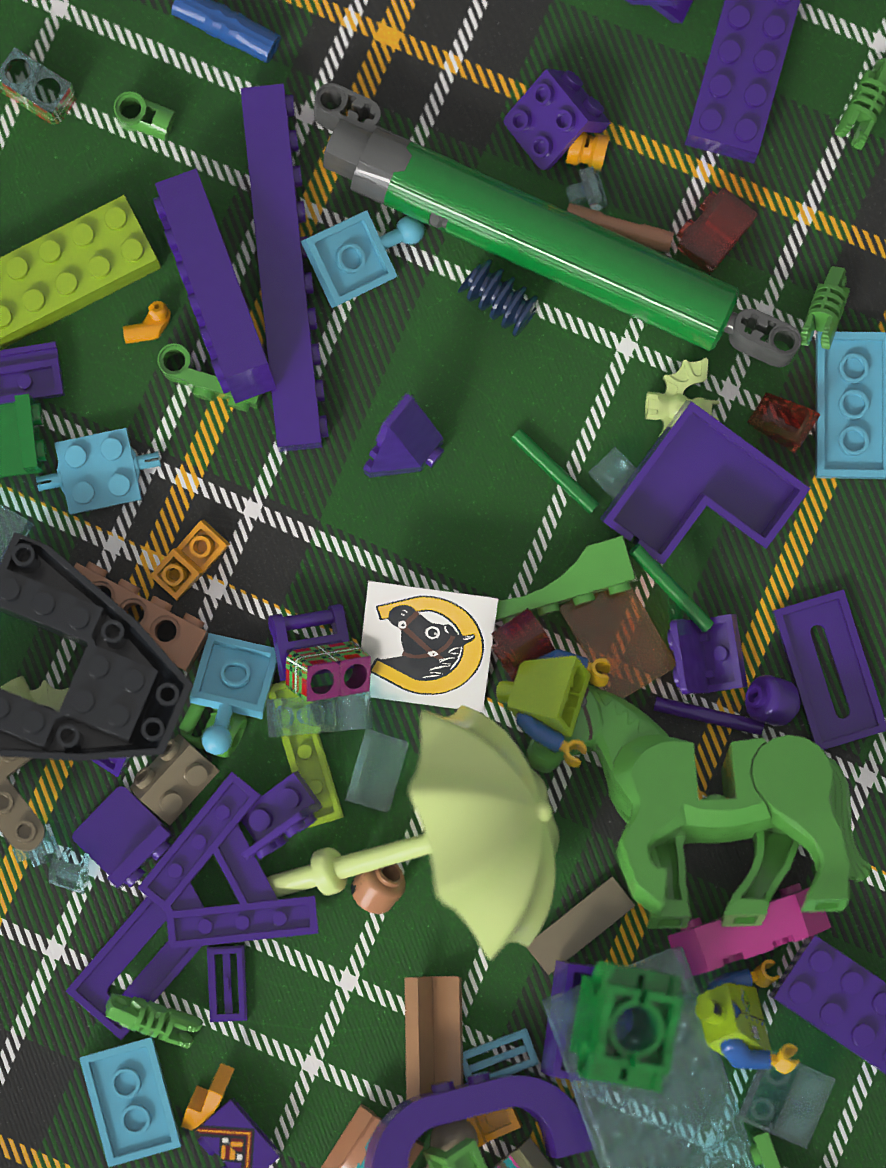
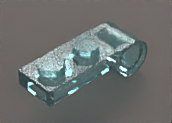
M370 692L306 702L300 697L266 700L269 737L373 728Z

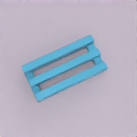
M527 1028L463 1051V1073L466 1082L468 1083L467 1076L472 1075V1072L526 1052L529 1055V1059L489 1074L490 1077L511 1075L538 1065L539 1061ZM521 1038L523 1039L524 1045L468 1065L466 1060L468 1058Z

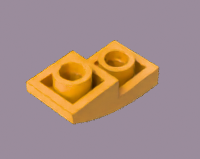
M200 520L179 546L170 551L150 574V577L175 600H178L221 556L230 543L205 520Z

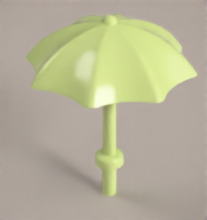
M461 705L455 714L445 718L422 711L420 716V760L417 772L410 783L409 792L425 834L343 856L334 848H323L313 853L311 864L267 877L277 898L318 887L319 891L324 895H333L341 892L346 887L347 878L431 854L435 888L439 899L444 904L453 908L464 919L476 936L485 956L492 960L507 943L518 942L525 946H530L539 934L553 900L555 855L559 846V831L552 815L553 810L549 804L548 791L543 779L530 768L521 750L504 729L484 714L465 705Z

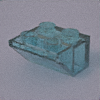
M799 1063L788 1074L780 1073L774 1065H771L770 1069H757L736 1118L807 1149L836 1079L803 1063Z

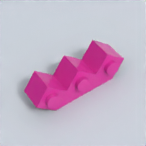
M796 883L779 889L780 897L770 900L767 915L760 926L721 927L723 917L702 923L701 918L697 917L691 919L686 928H680L681 931L671 934L667 938L682 979L724 967L725 964L740 959H747L773 950L775 947L786 943L796 942L831 928L826 911L801 912L802 904L811 887L802 889L800 883Z

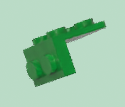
M30 394L15 395L14 403L0 405V478L43 473L42 461H47V449L45 440L40 439L38 425H43L41 404L36 403Z

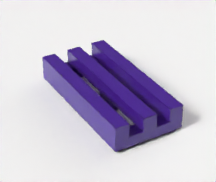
M245 945L207 947L210 1022L247 1021ZM236 953L239 1013H233L230 954ZM216 954H222L225 1014H218Z

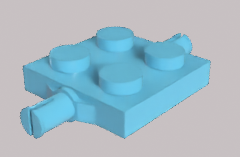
M122 428L55 442L58 458L57 473L36 476V482L51 481L37 485L39 492L60 487L66 496L69 514L72 515L142 500L139 485L140 470L161 467V460L146 462L147 460L160 458L158 451L137 456L131 447L128 428Z

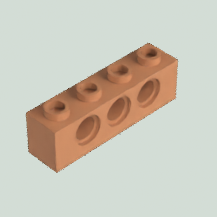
M88 561L86 567L78 563L75 564L74 568L99 589H109L112 595L111 599L123 610L127 611L133 605L142 606L144 617L139 624L178 668L188 673L190 672L208 637V632L202 629L205 624L203 621L188 613H185L183 618L176 616L170 612L173 606L156 596H153L151 601L137 595L140 588L124 579H120L118 584L105 578L108 571ZM166 622L174 623L177 629L176 636L168 642L160 641L157 634L159 627Z

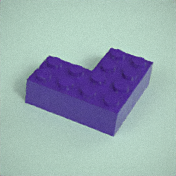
M686 400L600 517V520L629 541L635 535L636 538L632 543L634 545L640 544L656 561L663 565L706 506L760 546L767 549L807 495L810 488L695 403Z

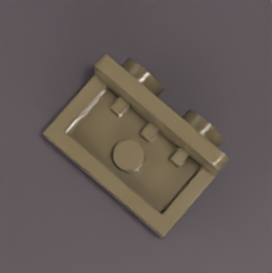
M178 734L174 739L169 740L164 755H158L148 767L142 768L136 774L130 789L141 802L168 825H171L220 770L185 738Z

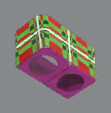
M352 641L293 650L286 658V686L306 702L370 692L371 656ZM354 665L351 678L344 682L346 670ZM327 669L332 672L334 676V683L332 685L311 688V679L317 671Z

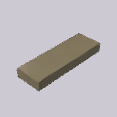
M610 877L537 935L531 945L526 946V948L549 975L555 970L556 960L567 961L635 907V904L616 880Z

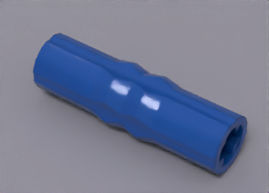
M175 0L171 9L172 15L202 29L212 37L219 38L227 45L237 47L266 63H269L273 58L281 40V35L248 19L239 12L232 11L226 5L213 0Z

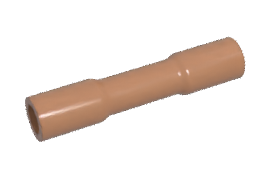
M569 203L567 211L651 249L669 253L674 232L646 224H636L605 215L594 209Z

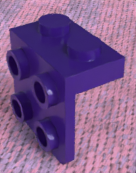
M545 69L504 118L506 128L541 170L551 169L582 132L602 134L611 124L603 114V106L584 91L582 80L569 70Z
M736 614L711 617L710 619L714 624L706 632H702L692 620L677 619L670 621L667 639L670 649L674 651L676 666L673 669V678L682 694H709L748 687Z
M123 786L117 787L72 834L73 841L109 875L107 879L117 889L123 888L125 885L132 888L146 873L142 868L152 858L158 861L172 846L168 841L174 836L139 799Z

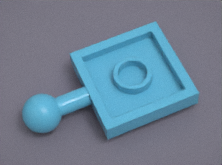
M366 210L302 240L301 244L330 306L333 308L398 277L386 249L401 242L405 244L418 243L424 236L425 227L423 222L405 216L399 220L396 229L379 237Z
M208 633L190 694V703L218 709L214 724L208 727L202 735V744L207 752L219 755L225 753L230 748L232 736L228 726L232 713L259 719L263 718L277 668L275 648Z

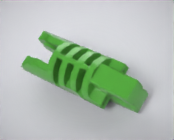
M886 58L877 60L872 70H866L834 134L843 138L850 132L855 121L860 122L851 143L853 147L859 150L864 147L877 121V117L886 103Z
M831 266L824 284H818L800 333L801 345H810L816 330L822 332V348H831L850 293V288L845 287L847 282L845 268Z
M112 993L106 1003V1017L119 1022L121 1026L132 1031L137 1030L139 1033L153 1038L158 1037L159 1040L187 1049L190 1048L194 1039L186 1030L197 1033L203 1025V1021L199 1017L170 1007L166 1008V1006L152 1001L146 1002V999L132 998Z

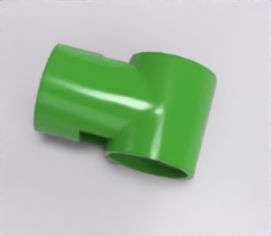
M132 91L123 92L114 102L115 116L121 128L130 132L138 131L163 141L167 140L174 124L175 110L145 100L140 94ZM128 105H137L141 109L139 115L132 119L122 116V111ZM148 113L154 115L152 124L147 123Z

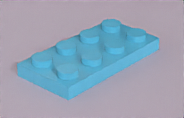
M817 331L815 478L886 479V332H836L831 348L824 349L821 346L822 332Z

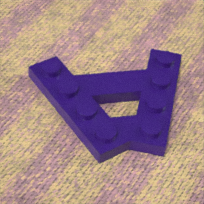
M234 772L229 774L137 887V889L166 912L169 949L319 933L316 896L278 900L255 855L247 860L243 857L242 853L250 848L238 824L261 797V794ZM213 855L217 859L240 904L204 908L191 882Z

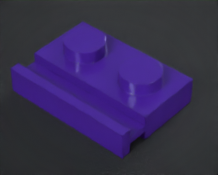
M56 342L0 350V405L14 403L15 395L30 394L34 400L65 396Z

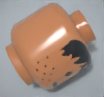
M397 864L356 875L351 884L352 896L356 903L363 910L373 914L388 912L404 894L406 888L403 872Z

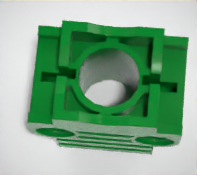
M599 961L596 964L592 977L583 975L569 1047L570 1052L578 1054V1076L588 1081L661 1093L664 1075L670 1076L675 1034L684 999L679 996L682 977L675 974ZM631 1007L633 1014L631 1031H628L625 1038L617 1041L615 1037L616 1020L623 1010Z

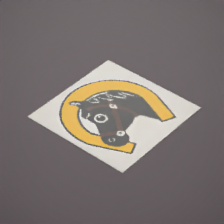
M368 581L361 649L371 656L370 692L356 695L458 709L461 705H465L483 712L498 598Z

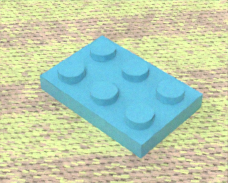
M153 1037L79 1058L108 1167L182 1146Z

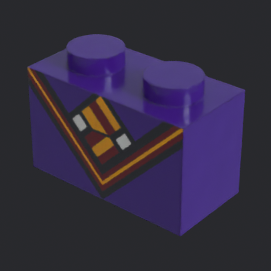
M234 1097L196 1130L201 1135L197 1139L199 1144L210 1156L216 1153L225 1163L222 1168H268L282 1154Z

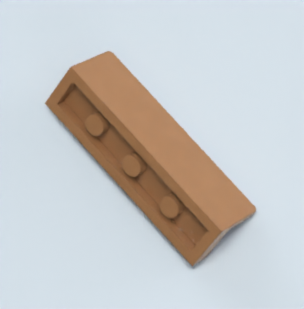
M460 976L405 977L406 1100L432 1092L431 1085L453 1080L454 1086L463 1084L462 979Z

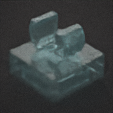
M593 166L579 170L582 183L566 187L569 201L573 204L587 201L588 205L594 210L608 207L599 172Z
M614 447L588 474L614 500L636 470V467Z
M49 823L43 825L45 837L43 843L37 849L23 852L16 848L12 849L17 863L30 859L33 867H38L63 858Z
M66 847L62 851L61 860L53 858L48 871L49 883L84 895L89 883V854L85 853L79 864H72L69 862L71 848Z

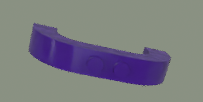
M481 1072L467 1076L468 1083L454 1086L453 1080L431 1085L432 1092L414 1096L394 1107L380 1121L370 1138L365 1155L364 1168H408L411 1148L417 1138L426 1130L438 1125L510 1107L522 1108L536 1120L541 1129L547 1157L558 1159L593 1150L583 1115L572 1099L558 1087L544 1080L529 1076L499 1075L490 1077L489 1072Z

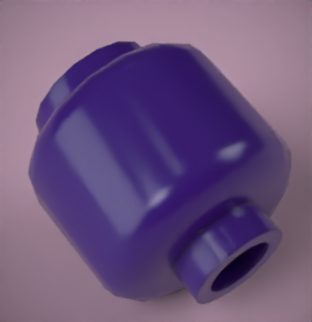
M762 675L753 680L748 687L745 695V706L747 713L752 719L775 727L785 726L797 715L800 709V696L798 689L792 682L771 675Z

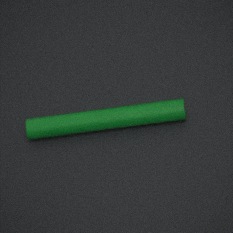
M521 428L511 437V440L585 511L591 514L599 506V503Z
M640 544L635 545L629 551V555L702 632H706L712 627L714 622Z

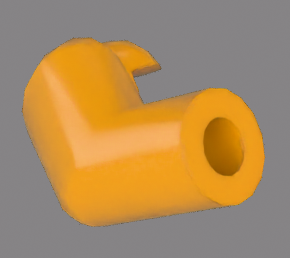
M152 302L148 307L149 312L142 323L123 326L126 344L155 340L161 336L171 317L170 310L164 302Z

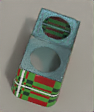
M15 47L0 67V92L50 124L62 122L76 102L77 94L72 83ZM23 59L30 66L28 79L22 83L9 81L6 77L7 73L17 60ZM43 78H53L61 87L59 97L53 102H42L35 94L36 84Z

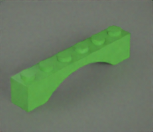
M620 536L587 546L577 561L561 577L538 591L522 597L498 600L495 623L502 621L503 626L506 627L525 621L523 615L538 611L539 616H544L560 611L559 604L573 600L574 606L594 601L596 600L594 594L601 591L609 590L610 595H615L631 590L630 583L638 581L631 556L629 555L625 537ZM442 589V590H440V591L452 592V591H449V590H447V589Z

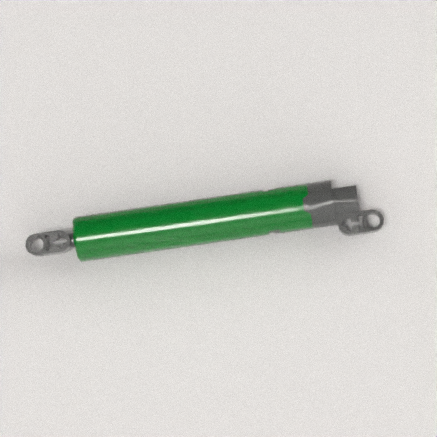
M334 83L324 84L316 91L314 118L319 125L333 131L324 151L323 168L352 180L350 186L352 191L440 229L449 235L707 351L715 349L717 342H719L723 332L729 334V341L736 350L774 367H785L790 364L801 345V335L795 327L752 308L745 309L739 314L733 312L740 294L738 287L380 127L381 112L376 102ZM332 102L339 107L330 110L326 109L323 104ZM745 327H748L752 330L751 334H748L744 331ZM764 334L768 335L765 342L761 340ZM774 341H783L788 345L789 350L783 351L778 349Z

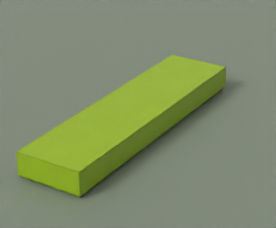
M286 681L272 684L269 698L291 772L298 771L323 806V808L314 813L317 821L308 828L344 818L310 702H306L289 690L286 686Z

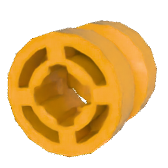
M582 132L569 147L566 163L576 166L580 163L587 164L590 169L601 172L610 136L603 134L592 136L588 135L587 132Z

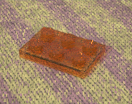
M632 586L631 590L615 595H610L609 590L595 593L596 600L574 606L573 600L560 606L561 615L588 658V661L593 663L598 658H605L609 661L611 665L609 673L597 671L609 677L608 684L604 686L606 691L623 699L672 671L676 666L673 656Z

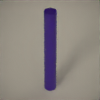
M656 696L654 711L760 736L764 728V723L752 718Z

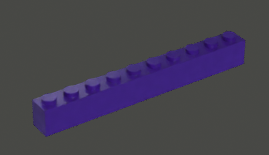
M284 84L240 88L268 362L277 389L271 390L277 448L279 452L322 448V438L329 437L327 416L319 415L318 402L325 401L323 379L316 380L314 366L321 365L319 343L312 344L311 330L317 329L315 307L308 308L307 294H313L314 290L312 273L304 271L303 259L308 258L301 244V241L308 238V236L301 237L300 223L306 222L304 200L297 201L296 187H303L301 167L300 165H293L292 152L299 151L297 130H290L289 117L295 116L293 94L286 95Z

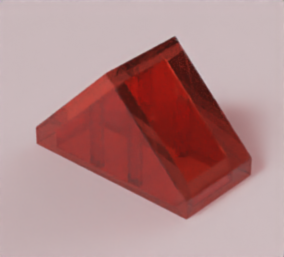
M766 392L747 423L795 453L806 439L820 414L815 410Z

